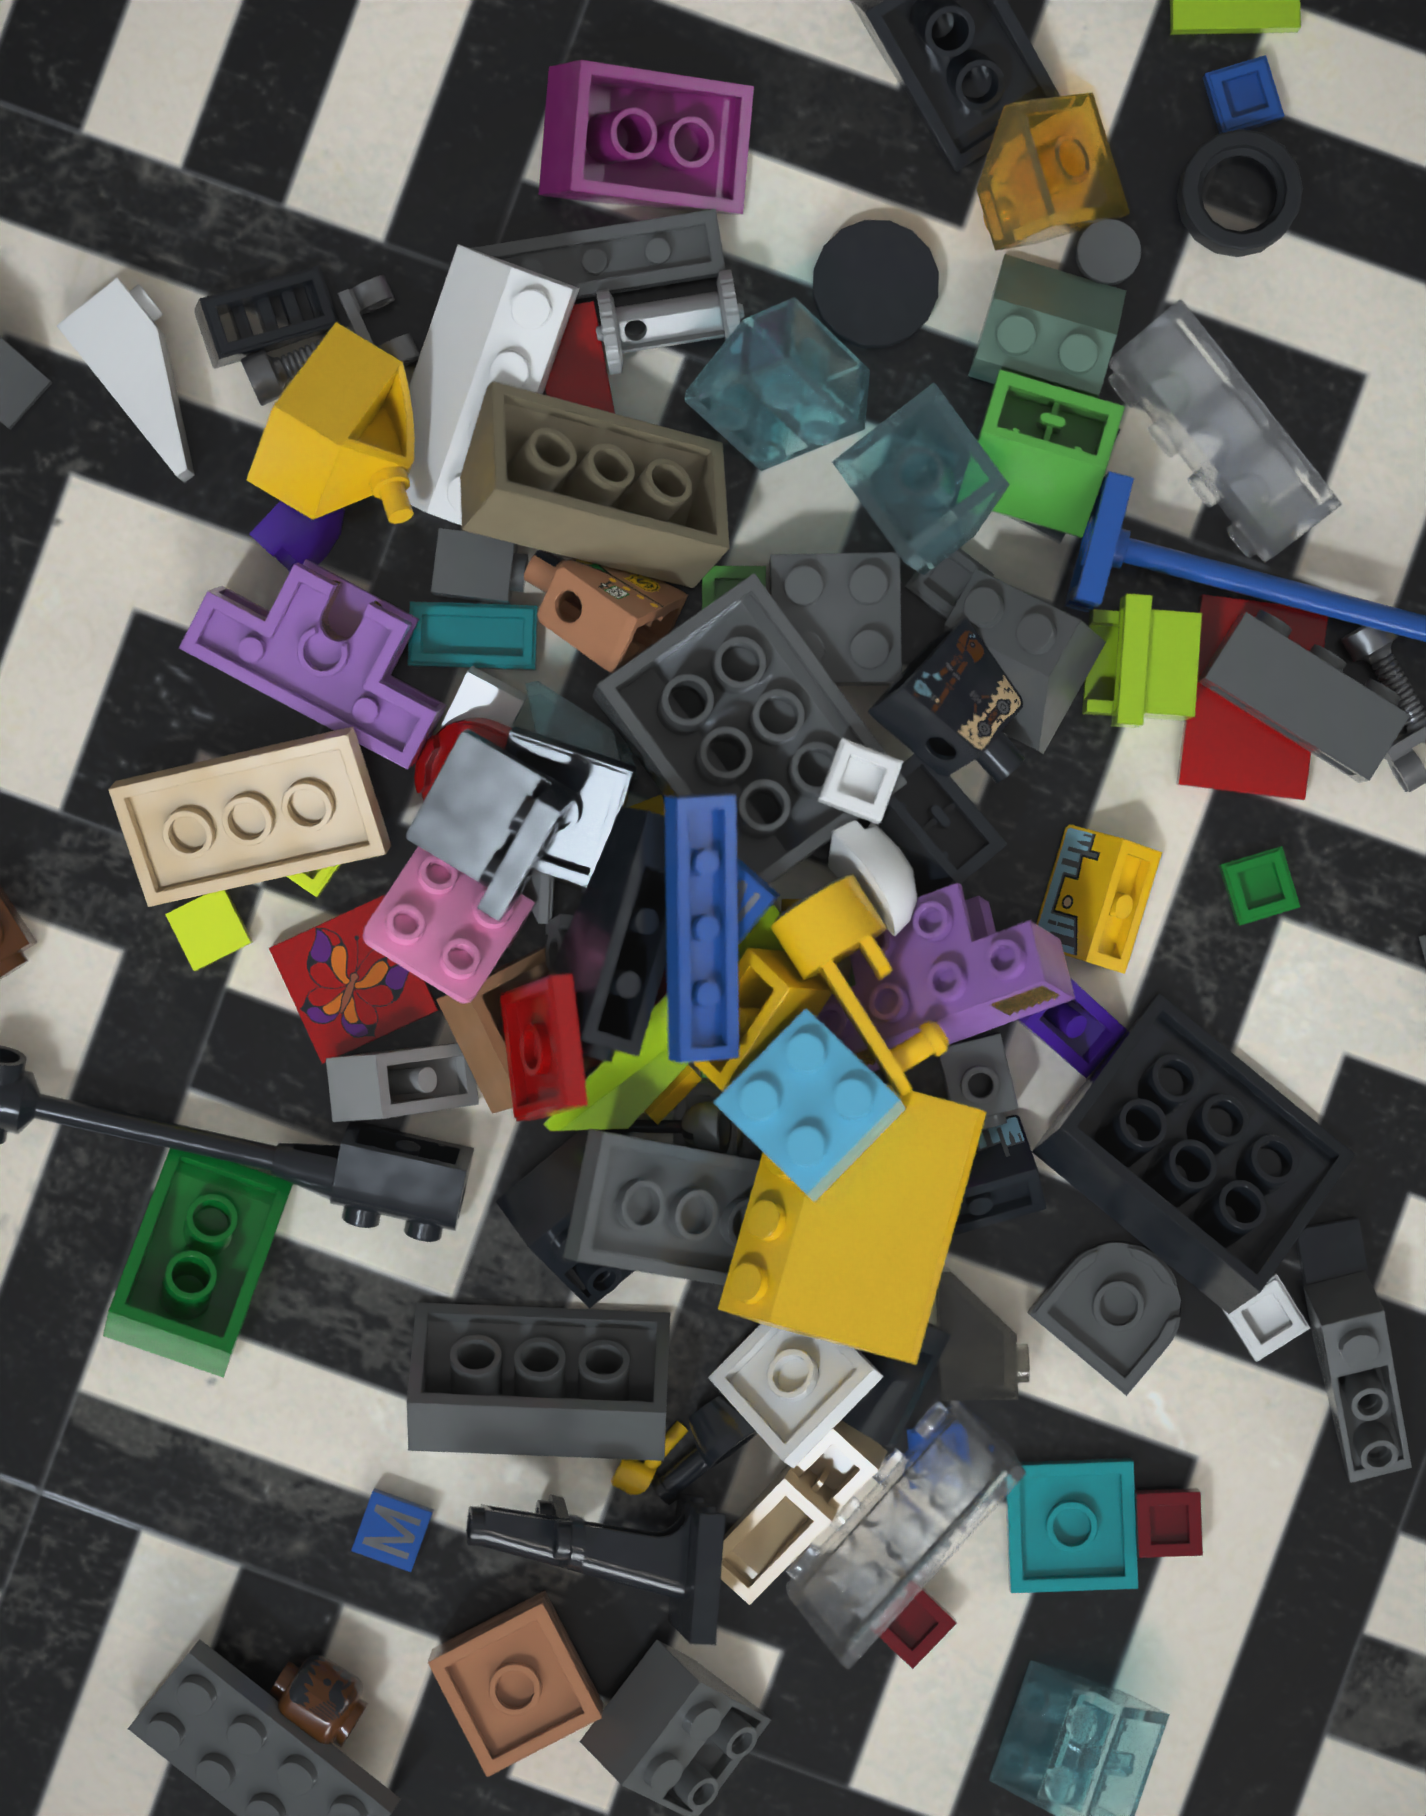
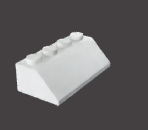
M457 245L409 385L415 442L414 463L408 475L410 487L406 492L412 506L431 515L461 525L460 475L486 388L491 381L543 394L580 288L463 245Z

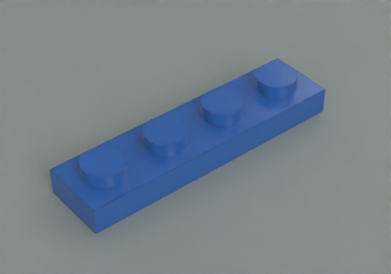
M717 793L665 796L668 1060L686 1063L739 1058L736 795Z

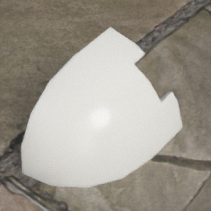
M851 821L832 832L828 868L838 878L855 876L885 926L895 937L910 922L917 903L914 874L911 865L901 849L875 823H871L868 829H864L857 821Z

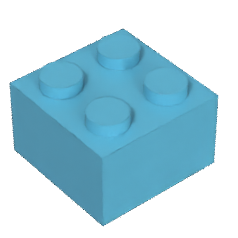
M807 1008L714 1101V1104L814 1202L906 1110L901 1100Z

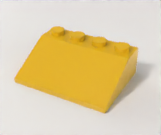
M885 1084L901 1100L906 1110L815 1202L762 1152L718 1310L773 1328L917 1364L987 1112L914 1091L899 1097L891 1085Z

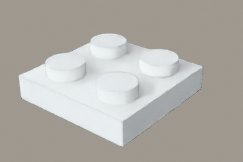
M760 1324L708 1378L781 1460L794 1469L884 1376L858 1349Z

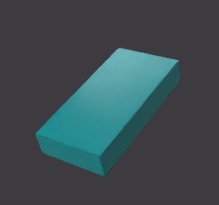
M410 601L409 614L419 618V621L408 641V666L471 668V666H474L477 669L536 670L538 606Z

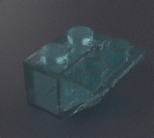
M794 297L743 319L686 390L685 402L759 470L763 471L865 430L870 369Z
M1030 1661L989 1781L1055 1816H1135L1170 1714L1121 1690L1040 1662Z

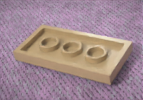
M354 726L118 780L108 789L148 907L385 855L392 846Z

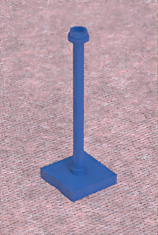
M1110 471L1103 477L1081 540L1064 605L1065 607L1088 613L1094 607L1101 605L1111 567L1120 569L1122 564L1126 563L1426 642V615L1130 538V531L1121 527L1134 478Z

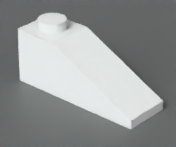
M116 278L60 322L57 327L174 474L185 483L195 474L166 338L154 323L163 313L139 284L129 291Z

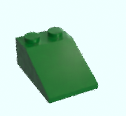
M169 1149L108 1310L103 1336L224 1378L293 1184L238 1163Z

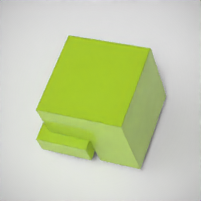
M1125 594L1121 597L1119 611L1093 609L1089 612L1088 627L1106 643L1084 681L1082 714L1112 716L1111 726L1129 728L1143 726L1144 718L1185 721L1195 717L1202 613L1152 610V595Z

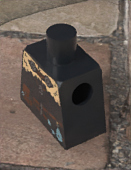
M966 618L930 641L867 711L878 723L939 775L950 776L976 760L990 777L998 783L1015 771L1025 759V756L1002 732L1023 708L1022 697Z

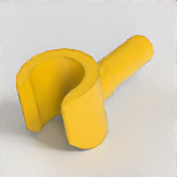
M676 1421L666 1432L665 1457L688 1432V1429L679 1421ZM622 1459L611 1479V1484L629 1495L641 1494L649 1487L662 1461L644 1460V1462H641L640 1460Z

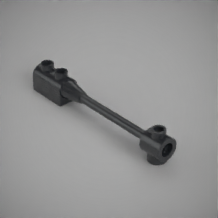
M0 1046V1144L6 1142L8 1132L19 1134L34 1119L270 1170L274 1176L329 1199L330 1204L343 1206L342 1219L356 1227H376L379 1225L381 1215L406 1220L404 1233L419 1241H438L442 1237L443 1229L456 1231L473 1157V1147L355 1121L349 1122L340 1146L278 1143L275 1146L41 1094L33 1072L25 1070L26 1056L16 1049Z

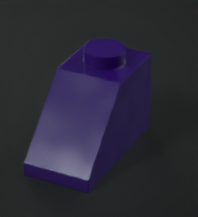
M1071 979L1075 999L1018 1019L1017 1021L1087 1079L1127 1032V1029Z

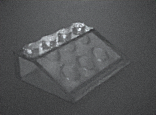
M957 1397L947 1407L938 1401L926 1412L914 1428L922 1436L919 1441L904 1454L897 1448L894 1449L883 1460L879 1470L872 1476L878 1482L862 1501L852 1496L839 1509L833 1521L829 1524L835 1531L818 1549L811 1543L786 1569V1572L792 1577L786 1584L788 1597L838 1661L848 1670L1026 1474L1013 1447Z

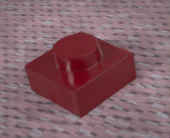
M1198 1488L1135 1491L1137 1556L1139 1558L1203 1556L1201 1492Z
M910 1575L866 1620L867 1626L912 1669L957 1624L956 1619Z

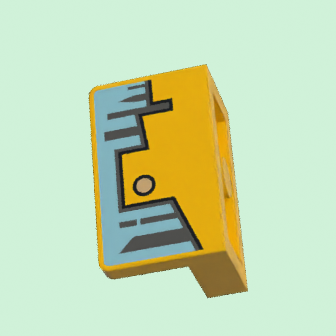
M1068 825L1062 837L1036 924L1061 939L1065 956L1125 974L1162 852L1120 837Z

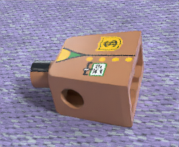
M538 550L533 555L524 573L525 581L546 593L537 613L539 622L612 674L672 632L688 597V594L659 579L575 558L565 560L555 553Z

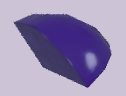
M280 501L249 535L274 556L289 572L295 563L303 565L306 559L319 565L329 554L341 535L345 507L312 520Z

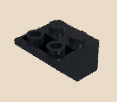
M915 753L902 763L900 773L908 783L890 796L882 820L876 825L901 849L911 865L918 898L955 883L962 884L1008 844L950 776L939 775ZM862 818L857 820L864 829H868L872 823Z
M580 1130L495 1202L528 1248L590 1309L604 1296L612 1292L634 1271L563 1258L589 1130Z

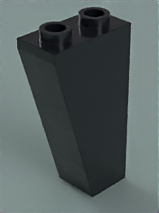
M621 806L548 975L573 974L582 1054L611 1063L615 1050L639 1057L667 962L665 816L647 810Z

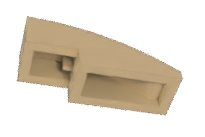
M840 1421L794 1469L787 1465L724 1535L721 1580L750 1605L833 1521L839 1509L879 1470L888 1451L878 1442L845 1422Z

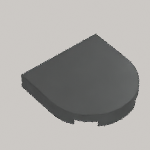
M1108 1241L1088 1247L1077 1254L1027 1313L1127 1396L1175 1337L1180 1324L1181 1296L1174 1274L1160 1257L1145 1247L1134 1243Z

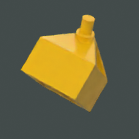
M335 322L273 405L247 481L312 520L374 495L376 498L382 499L390 523L399 524L408 521L413 516V510L406 491L410 487L408 475L414 463L415 437L412 404L403 362Z

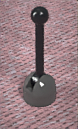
M706 1101L694 1104L685 1112L682 1120H662L658 1125L653 1120H636L628 1129L603 1130L605 1132L682 1133L685 1142L692 1148L726 1153L731 1141L732 1121L714 1102Z

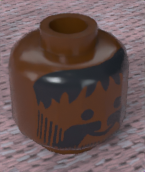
M320 1654L308 1657L300 1668L289 1661L269 1692L272 1697L278 1700L279 1711L284 1717L321 1744L335 1743L339 1747L343 1746L368 1705L366 1701L361 1699L363 1693L362 1681Z

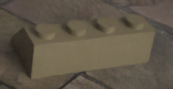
M491 381L488 385L460 475L461 526L463 531L694 588L730 549L722 442Z

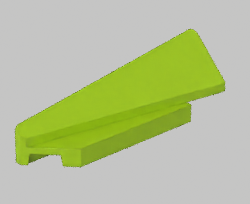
M774 905L768 909L738 945V962L747 948L785 951L771 929L775 919L781 915V912ZM667 993L653 1007L639 1057L615 1050L612 1063L603 1060L585 1079L588 1106L550 1116L543 1124L549 1131L628 1129L687 1067L690 1062L678 1063L668 1060Z

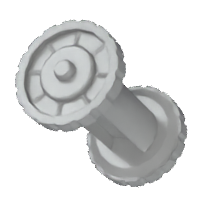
M731 269L718 271L717 291L615 307L614 298L609 289L597 290L601 325L596 327L597 340L604 341L609 374L622 373L624 364L623 353L725 337L726 346L731 356L744 354L740 319L744 318L745 315L743 304L737 303ZM642 321L646 325L642 334L632 336L625 331V326L628 322Z

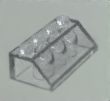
M1182 299L1172 305L1110 359L1108 365L1114 373L1108 377V380L1116 393L1131 408L1137 403L1140 404L1154 422L1148 427V431L1154 441L1168 457L1172 458L1177 453L1181 456L1193 472L1187 478L1188 483L1209 508H1212L1215 504L1221 507L1233 523L1226 528L1228 534L1248 558L1253 557L1257 553L1265 563L1342 505Z

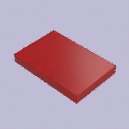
M1202 594L1200 595L1198 613H1202L1197 680L1237 616L1245 612L1255 617L1259 610H1262L1278 618L1292 629L1288 638L1308 651L1311 650L1314 644L1324 648L1328 616L1282 604ZM1197 681L1195 717L1184 721L1176 785L1303 801L1306 797L1311 752Z

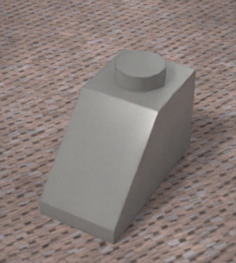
M458 1043L326 1058L333 1122L385 1119L479 1105L476 1080Z

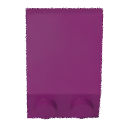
M586 60L549 66L538 195L593 203L686 211L716 209L717 213L743 214L754 86Z

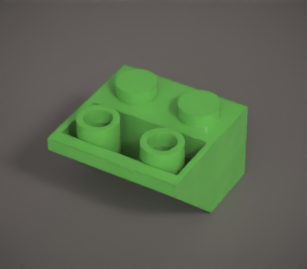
M1000 369L995 379L959 502L1083 538L1107 469L1125 406Z

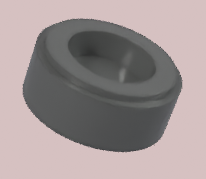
M1104 219L1090 225L1083 232L1076 247V262L1081 273L1087 279L1109 286L1120 284L1128 279L1137 268L1141 258V244L1137 234L1124 222L1114 219Z

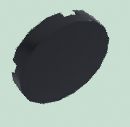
M863 220L841 229L823 246L813 270V300L821 320L839 337L860 348H889L909 340L928 321L938 298L939 271L930 248L912 230L890 220Z

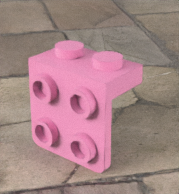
M418 846L366 924L363 931V940L369 947L456 1001L469 1003L476 997L506 948L511 947L523 928L535 902L522 894L515 905L498 921L477 909L487 887Z

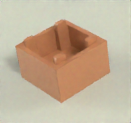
M546 1591L444 1642L431 1651L428 1664L487 1777L602 1718L603 1701Z

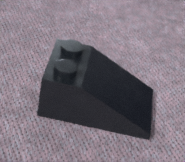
M850 0L877 49L956 172L1064 104L1007 0Z

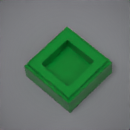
M1282 846L1219 865L1237 926L1300 907Z

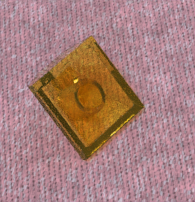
M1093 92L1019 101L1004 106L976 189L983 210L984 223L990 233L995 251L1038 244L1086 229L1098 221L1105 219L1116 220L1130 214Z

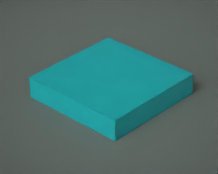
M1132 1458L1005 1463L1009 1590L1011 1593L1138 1589L1134 1461Z

